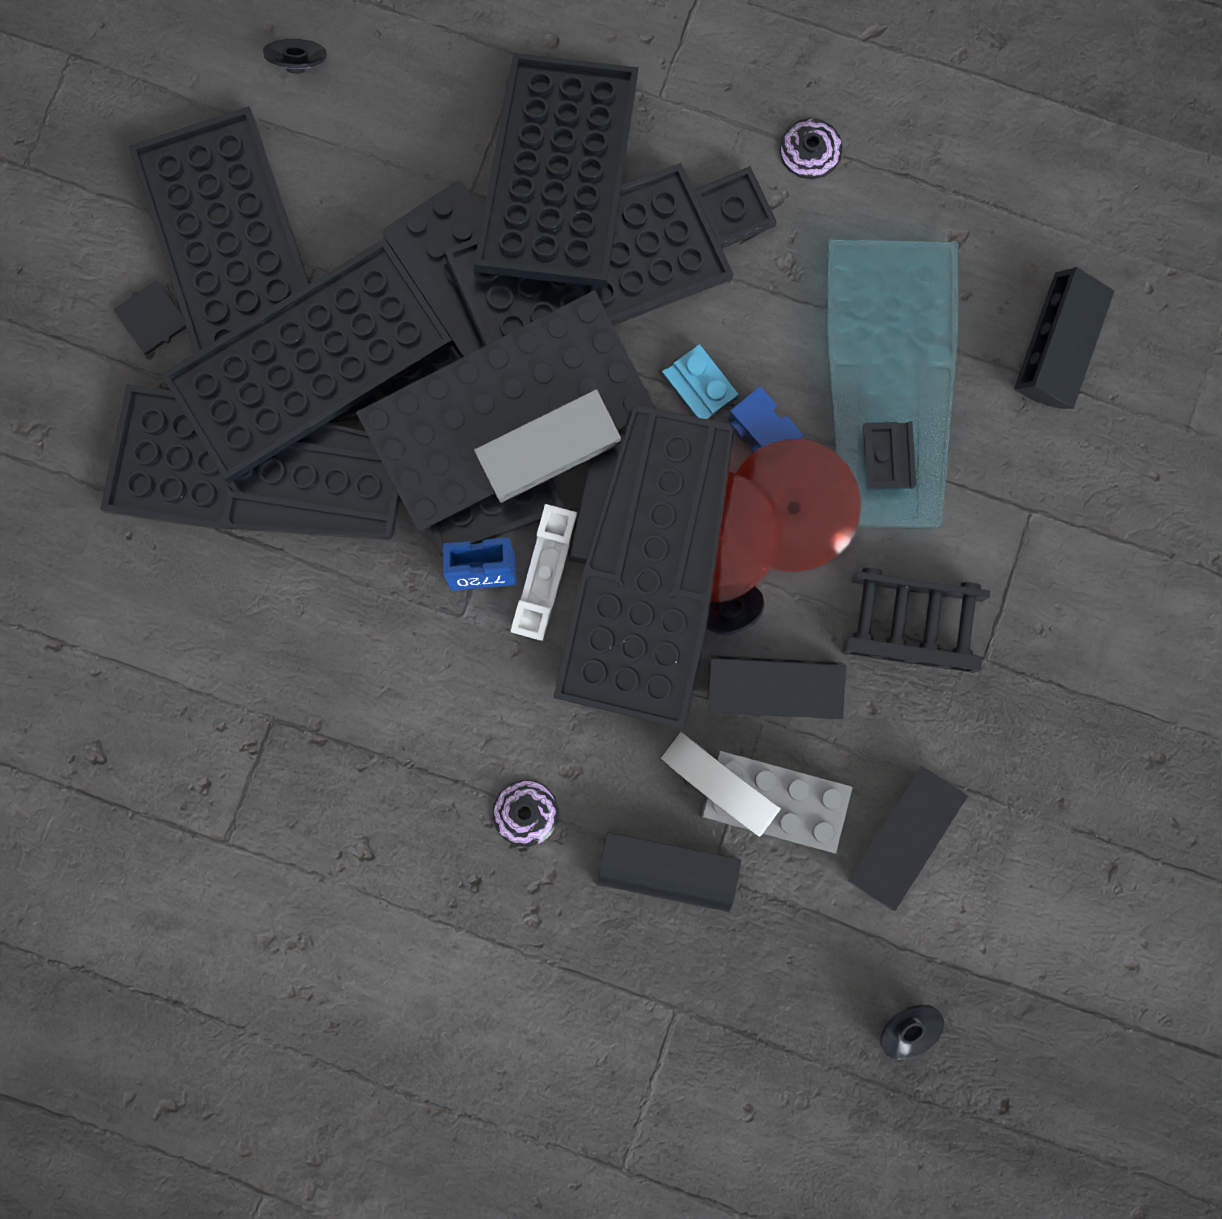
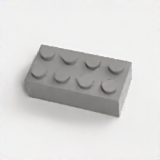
M719 751L717 753L716 760L780 808V811L763 832L764 835L836 854L853 787L727 752ZM706 796L701 814L702 818L750 830Z

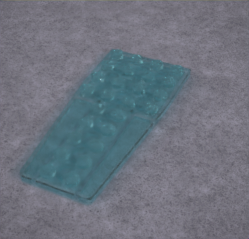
M829 239L827 243L826 340L840 522L844 527L936 529L941 525L943 519L958 343V242ZM908 421H913L916 487L914 489L900 488L899 490L866 491L863 424L873 422L907 423Z

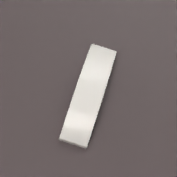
M545 504L521 600L518 602L513 620L512 633L543 641L563 575L577 512Z
M682 732L679 733L661 757L664 762L695 788L759 837L780 811L777 805L743 781Z

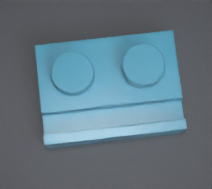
M700 344L674 362L671 367L662 371L664 379L694 417L703 419L713 417L739 396Z

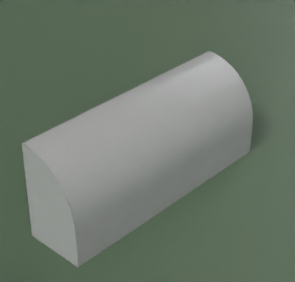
M596 389L474 451L499 501L502 503L621 444V437Z

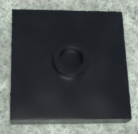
M750 166L694 190L721 249L776 226L777 221Z

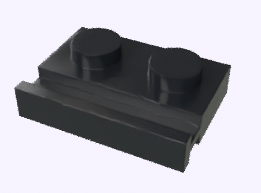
M908 421L907 423H864L862 428L866 491L899 490L900 488L914 489L916 487L913 421Z

